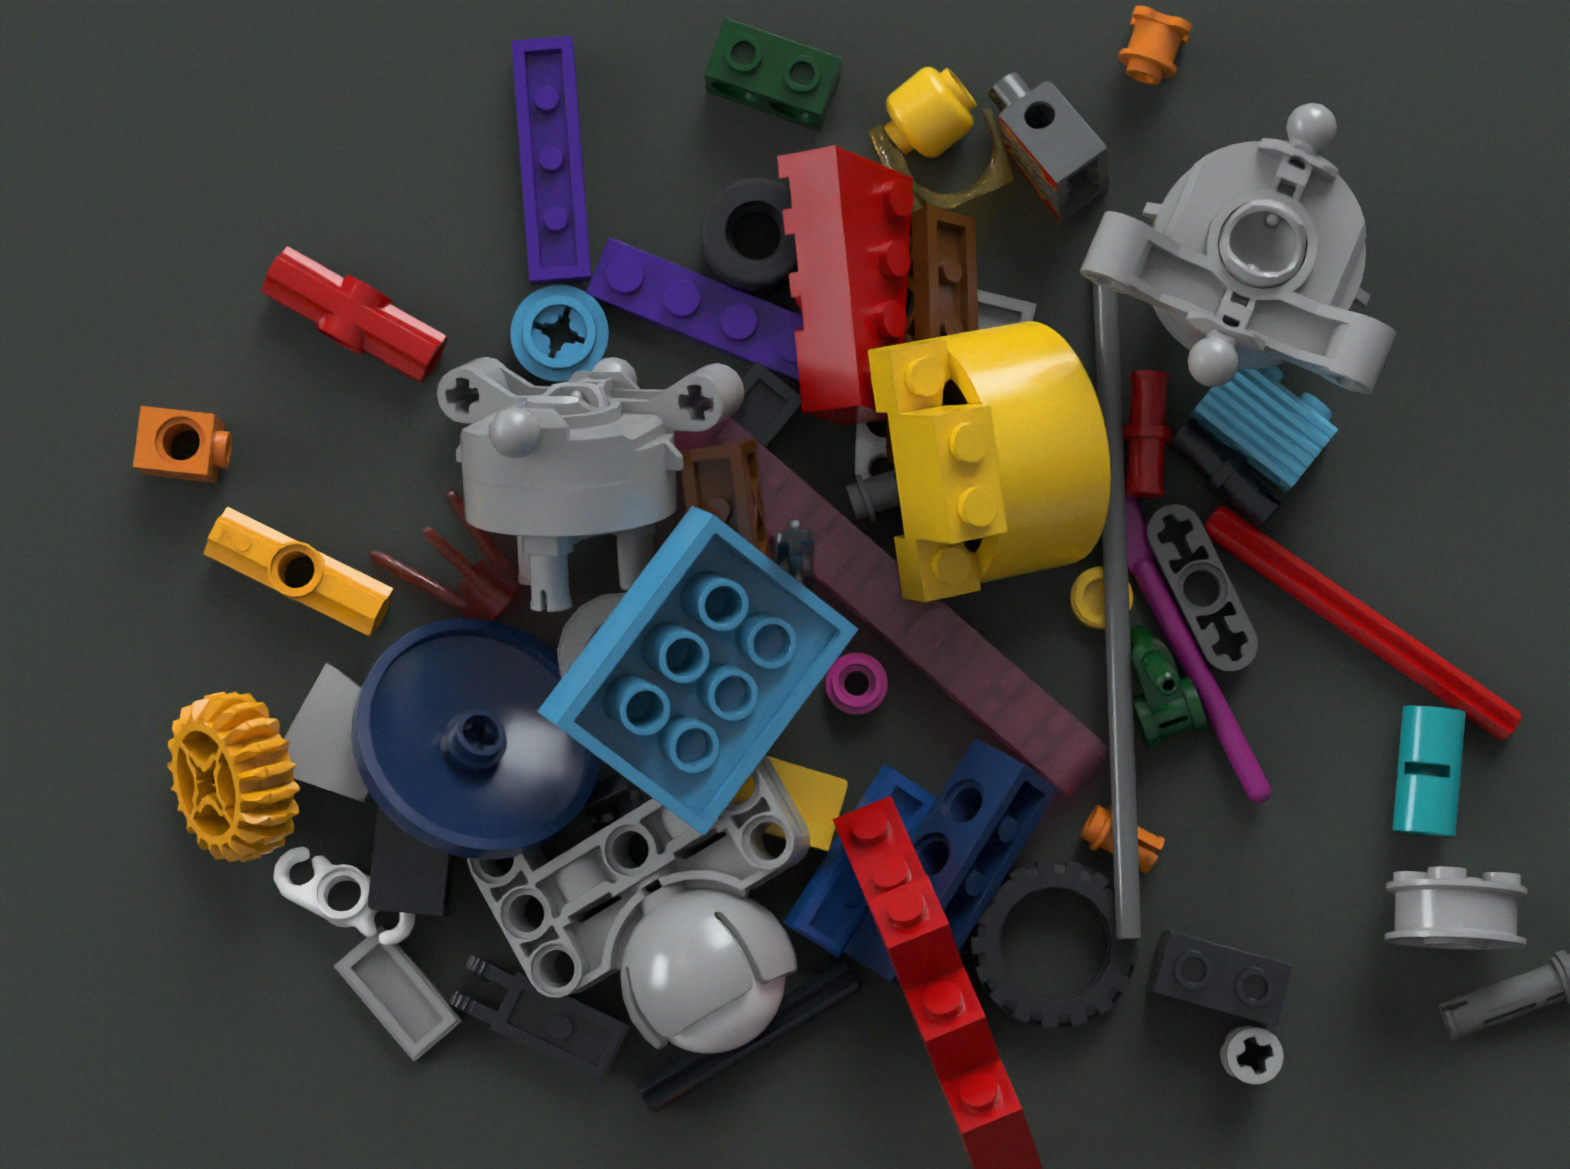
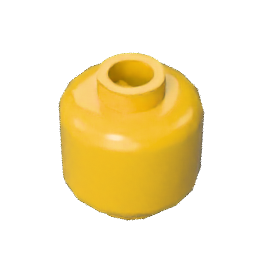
M924 67L887 97L885 103L886 110L892 120L884 125V129L905 155L916 149L924 157L934 159L972 129L974 119L971 110L977 104L966 87L948 67L941 73L935 68Z

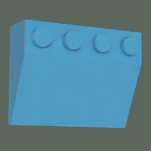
M691 506L537 712L701 835L705 836L859 629L714 514Z

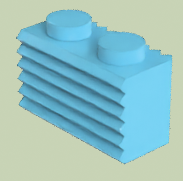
M1277 366L1263 369L1238 368L1231 381L1222 386L1212 387L1189 417H1195L1200 425L1218 439L1222 445L1228 447L1231 452H1241L1247 458L1246 462L1251 468L1257 470L1261 476L1265 477L1280 491L1286 493L1339 430L1329 422L1333 413L1325 404L1311 394L1304 392L1298 398L1280 382L1284 378V374Z

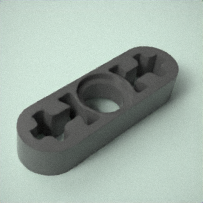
M1170 504L1160 508L1152 515L1146 525V540L1154 556L1155 564L1208 667L1223 674L1238 672L1248 666L1256 656L1258 650L1257 634L1198 515L1189 507L1180 504ZM1169 517L1175 525L1186 523L1189 527L1190 532L1182 539L1188 555L1191 556L1197 549H1200L1205 557V560H1196L1188 563L1177 574L1173 573L1169 563H1175L1181 559L1176 546L1172 542L1162 545L1157 536L1165 529L1163 519ZM1194 572H1205L1216 580L1218 596L1213 604L1200 607L1193 605L1187 600L1183 586L1188 575ZM1225 604L1229 606L1233 614L1220 619L1226 632L1230 636L1239 633L1244 640V644L1237 649L1239 660L1232 662L1227 654L1216 656L1213 652L1212 646L1220 640L1213 622L1202 630L1196 618H1206L1215 614Z

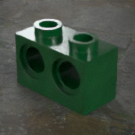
M725 17L704 74L706 92L821 132L841 77L842 58Z

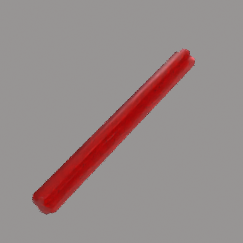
M1217 507L1203 525L1209 538L1444 703L1453 709L1465 711L1467 719L1497 740L1503 741L1508 739L1518 727L1522 718L1520 711L1227 507Z

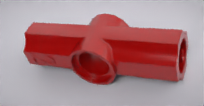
M288 246L280 255L276 256L266 273L264 284L260 290L263 295L317 325L316 329L336 343L362 356L366 352L384 362L390 368H394L411 380L414 379L421 384L434 371L449 340L443 333L393 306L394 302L389 297L367 283L351 275H346L343 278L325 268L321 263Z

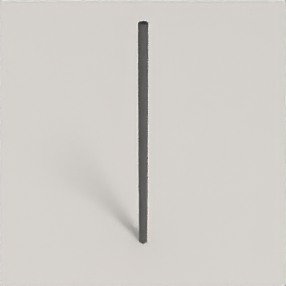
M1093 283L1097 398L1106 427L1111 464V490L1107 518L1102 531L1116 940L1142 939L1118 292Z

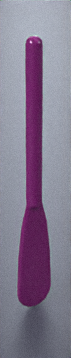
M1124 470V473H1125V488H1126V477H1127V474H1126V472H1125V470ZM1125 496L1128 570L1136 579L1185 676L1191 679L1203 710L1248 797L1255 803L1266 802L1271 796L1270 784L1155 565L1154 556L1146 540V524L1136 498Z

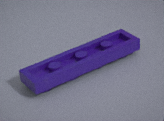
M573 36L511 40L529 281L531 286L591 281L592 269Z
M609 237L586 294L591 295L599 303L753 366L758 361L773 374L800 384L795 331L804 327L803 316Z

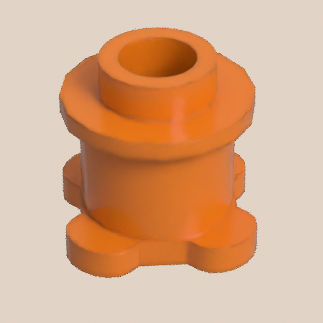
M1135 6L1129 25L1133 32L1128 47L1122 48L1119 51L1118 59L1127 66L1125 73L1130 78L1149 85H1159L1162 79H1170L1176 76L1178 69L1174 61L1179 46L1187 44L1192 24L1183 18L1169 16L1157 12L1150 7Z

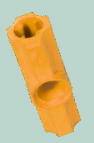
M227 507L216 520L207 538V544L203 552L206 557L370 638L373 637L375 631L382 624L396 591L394 588L315 550L309 544L299 542L230 507ZM305 556L311 558L315 570L311 581L300 588L289 587L285 581V571L288 564L297 557Z

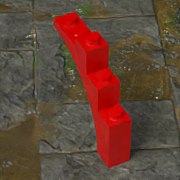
M888 796L832 819L923 1040L972 1168L1043 1169L1023 1109L1002 1064L988 1021L963 966L950 925L928 875L924 872L892 797Z

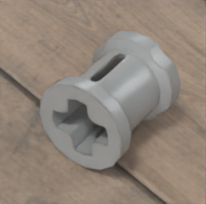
M1249 1025L1237 1027L1228 1032L1224 1044L1219 1051L1220 1061L1226 1073L1237 1077L1242 1082L1253 1085L1266 1083L1273 1079L1280 1071L1284 1059L1282 1045L1274 1034L1266 1029ZM1247 1038L1252 1044L1265 1047L1266 1054L1257 1058L1259 1069L1255 1071L1251 1066L1238 1064L1236 1056L1245 1051L1243 1041Z

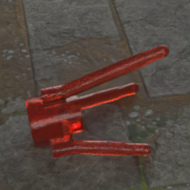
M448 489L445 496L492 567L483 559L474 566L429 526L422 529V536L465 576L457 586L466 594L465 596L380 550L374 549L370 552L369 556L372 561L456 607L467 618H477L480 615L483 619L490 620L491 622L495 621L523 590V587L513 579L519 571L503 558L485 530L476 528L466 521L464 501L455 489Z

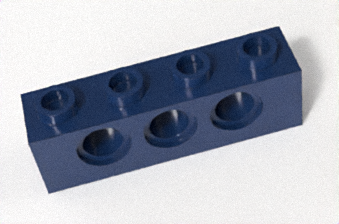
M976 738L958 763L954 773L911 840L924 872L928 875L950 925L958 951L1059 790L1024 763ZM868 910L843 952L901 988L871 912Z

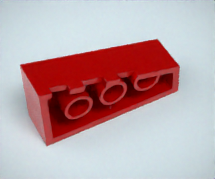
M836 145L777 156L779 179H789L792 208L783 209L785 235H795L798 272L789 273L791 298L795 297L796 303L802 311L804 327L795 331L802 413L841 426L888 420L887 413L876 412L867 350L904 343V334L907 327V279L910 268L911 211L914 204L912 193L913 178Z

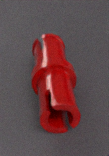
M1136 370L1135 372H1130L1129 378L1131 380L1129 425L1123 426V441L1128 443L1125 496L1156 499L1164 497L1165 444L1171 441L1172 429L1166 426L1169 373L1156 370Z

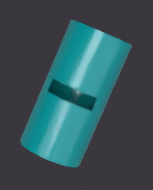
M1403 706L1392 831L1428 836L1456 837L1465 711L1432 706Z

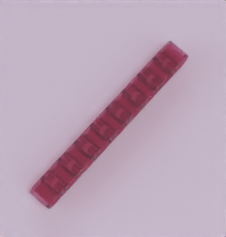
M731 417L704 431H674V442L678 451L687 448L723 445L737 440L754 438ZM756 440L769 540L775 544L776 532L787 531V520L792 518L800 519L801 530H813L815 535L814 579L1036 773L1058 788L1061 794L1071 799L1110 754L1109 748L1092 731L940 599L928 602L903 599L898 563Z

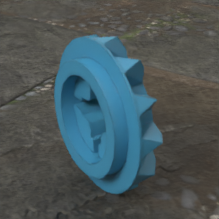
M551 285L531 293L519 305L511 323V344L517 359L524 369L545 382H567L576 371H592L595 364L601 360L608 347L609 325L603 309L591 295L573 286ZM568 310L570 311L568 318L571 333L577 335L579 340L585 342L584 344L576 341L574 344L564 343L560 351L556 352L555 358H551L553 352L551 350L550 338L544 335L541 330L535 329V327H557L560 319H564Z

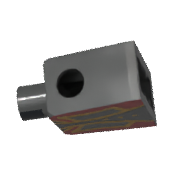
M1013 72L1000 79L991 88L988 95L1002 112L998 116L1002 145L1059 223H1062L1109 190L1107 146L1052 82H1043L1031 90L1017 72Z

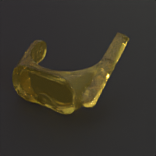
M990 107L982 110L992 143L991 157L986 171L969 188L949 194L934 193L925 187H921L913 178L912 193L914 204L911 213L925 206L947 211L972 198L1005 186L1014 180L1007 151L1003 150L1005 144L1004 140L1000 138L1002 133L1000 129H997L996 125L998 123L996 119H993L992 115L994 114ZM882 124L872 128L869 131V135L883 165L912 177L900 149L893 147Z

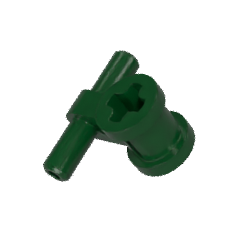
M1138 625L1130 628L1131 660L1141 694L1133 696V717L1146 749L1151 750L1159 747L1160 739L1189 729L1194 734L1207 730V721L1198 693L1189 677L1179 678L1173 656L1161 640L1153 638L1144 626Z

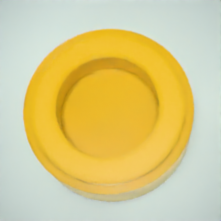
M1103 566L1093 567L1083 572L1072 585L1069 596L1070 607L1076 619L1084 626L1096 630H1105ZM1129 583V609H1131L1133 593Z

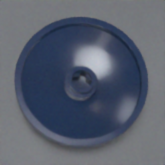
M445 619L428 623L403 635L391 644L377 659L365 678L354 705L351 730L353 753L359 773L370 795L380 809L407 834L436 850L451 855L482 860L502 859L528 853L545 845L565 830L584 807L597 782L601 766V759L537 712L571 666L558 653L536 637L510 625L487 619Z

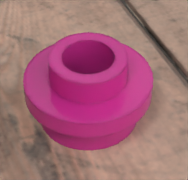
M849 653L838 658L832 664L826 676V692L830 701L837 709L850 715H863L873 711L881 704L887 692L888 680L883 666L875 658L864 653ZM852 673H861L868 680V690L860 696L851 695L845 689V679Z

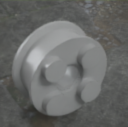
M1438 866L1428 867V873L1417 871L1393 872V881L1386 883V891L1395 894L1394 931L1385 933L1384 941L1387 943L1454 950H1508L1527 946V939L1517 935L1518 899L1527 896V887L1521 886V874L1486 872L1482 873V878L1467 877V869Z

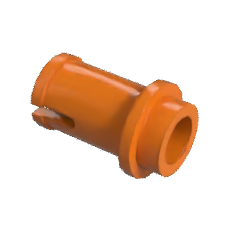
M1097 804L1082 828L1080 837L1089 842L1088 849L1092 851L1101 848L1113 854L1111 805L1106 809ZM1138 826L1139 869L1147 874L1158 858V855L1154 853L1156 850H1162L1165 838L1156 836Z

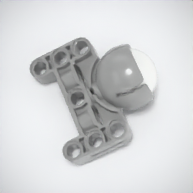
M765 754L751 773L755 782L751 798L746 802H742L734 796L705 836L701 835L652 798L549 862L541 847L515 856L513 866L507 874L500 870L496 859L468 858L467 863L475 882L531 984L538 992L547 997L555 998L581 993L621 970L622 997L630 1019L644 1039L658 1050L675 1045L697 1053H721L747 1044L766 1029L781 1004L785 979L794 975L798 970L796 953L786 930L774 914L755 899L748 897L750 889H756L790 867L798 864L806 856L810 847L808 827L767 754ZM771 823L779 825L786 836V847L778 858L770 855L763 843L764 832ZM636 832L646 839L649 847L648 857L641 866L635 864L628 853V843ZM721 832H726L727 835L695 855L692 854L691 851ZM532 896L541 902L544 909V919L538 928L533 927L528 922L525 914L526 904ZM616 896H621L622 899L591 918L588 916V913ZM561 951L567 953L572 958L575 966L574 976L569 983L562 981L555 969V962Z

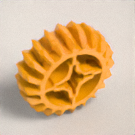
M214 693L204 696L202 700L194 701L192 705L183 707L180 719L173 721L172 731L174 738L168 740L172 761L167 764V767L173 773L174 785L171 787V790L177 794L179 801L177 811L184 813L187 819L186 830L188 833L197 834L199 847L202 850H209L215 860L226 859L228 862L237 860L246 862L257 859L262 855L271 853L278 847L284 846L286 836L294 831L292 817L299 814V806L294 799V794L300 790V786L294 781L293 768L297 764L290 760L288 754L290 742L289 740L282 739L279 733V720L269 718V710L264 702L256 703V700L250 693Z

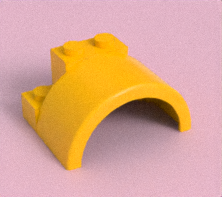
M1025 321L867 350L876 412L887 413L904 528V535L894 537L903 599L928 602L980 591L981 583L1070 565L1082 560L1092 551L1102 534L1109 508L1111 490L1109 444L1103 414L1092 382L1079 357L1060 334L1045 324ZM952 379L956 383L968 404L942 405L943 387L948 380ZM983 538L976 552H971L965 547L964 541Z

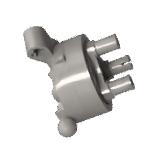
M1308 103L1293 110L1288 117L1286 125L1289 142L1262 138L1261 141L1233 144L1207 154L1174 184L1162 204L1146 203L1142 215L1154 220L1152 226L1122 213L1113 211L1104 213L1080 273L1088 280L1104 288L1128 294L1152 304L1165 328L1178 342L1190 350L1188 366L1195 380L1205 386L1217 387L1231 381L1238 368L1263 369L1290 362L1321 375L1326 380L1342 388L1361 394H1373L1397 332L1375 318L1348 311L1352 303L1365 308L1371 296L1360 288L1366 259V223L1355 195L1347 183L1339 176V170L1327 159L1319 155V152H1322L1332 144L1337 133L1336 119L1333 113L1324 105Z
M481 357L450 370L442 377L437 389L439 406L445 415L453 421L471 424L462 429L460 434L461 444L456 449V462H462L465 519L470 525L485 531L517 535L518 583L531 585L532 600L530 601V606L532 610L542 611L545 609V604H547V612L571 608L568 553L574 550V544L600 535H617L619 586L623 590L630 589L655 555V522L671 516L677 510L676 471H680L684 467L683 455L675 447L674 431L698 432L708 430L736 413L743 403L745 393L743 382L736 371L727 365L714 363L687 375L665 390L640 389L637 386L638 379L635 369L626 360L609 357L596 363L592 371H576L567 382L551 386H534L506 368L497 359ZM472 388H477L478 391L473 392Z

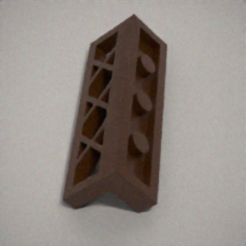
M925 206L911 213L910 236H912L913 249L910 254L906 305L913 292L914 309L907 321L904 343L979 330L975 218L931 206ZM952 379L948 380L943 387L942 405L968 404L956 383ZM886 420V461L894 463L889 422Z
M756 438L737 440L723 445L679 450L683 455L684 468L681 469L686 513L691 506L714 514L771 559Z

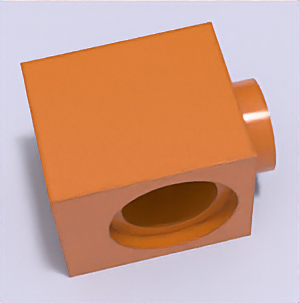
M141 406L133 468L146 476L218 483L219 468L227 469L230 463L232 434L229 431H224L225 422L216 414ZM185 431L197 432L200 444L195 455L187 460H175L171 450L174 439Z

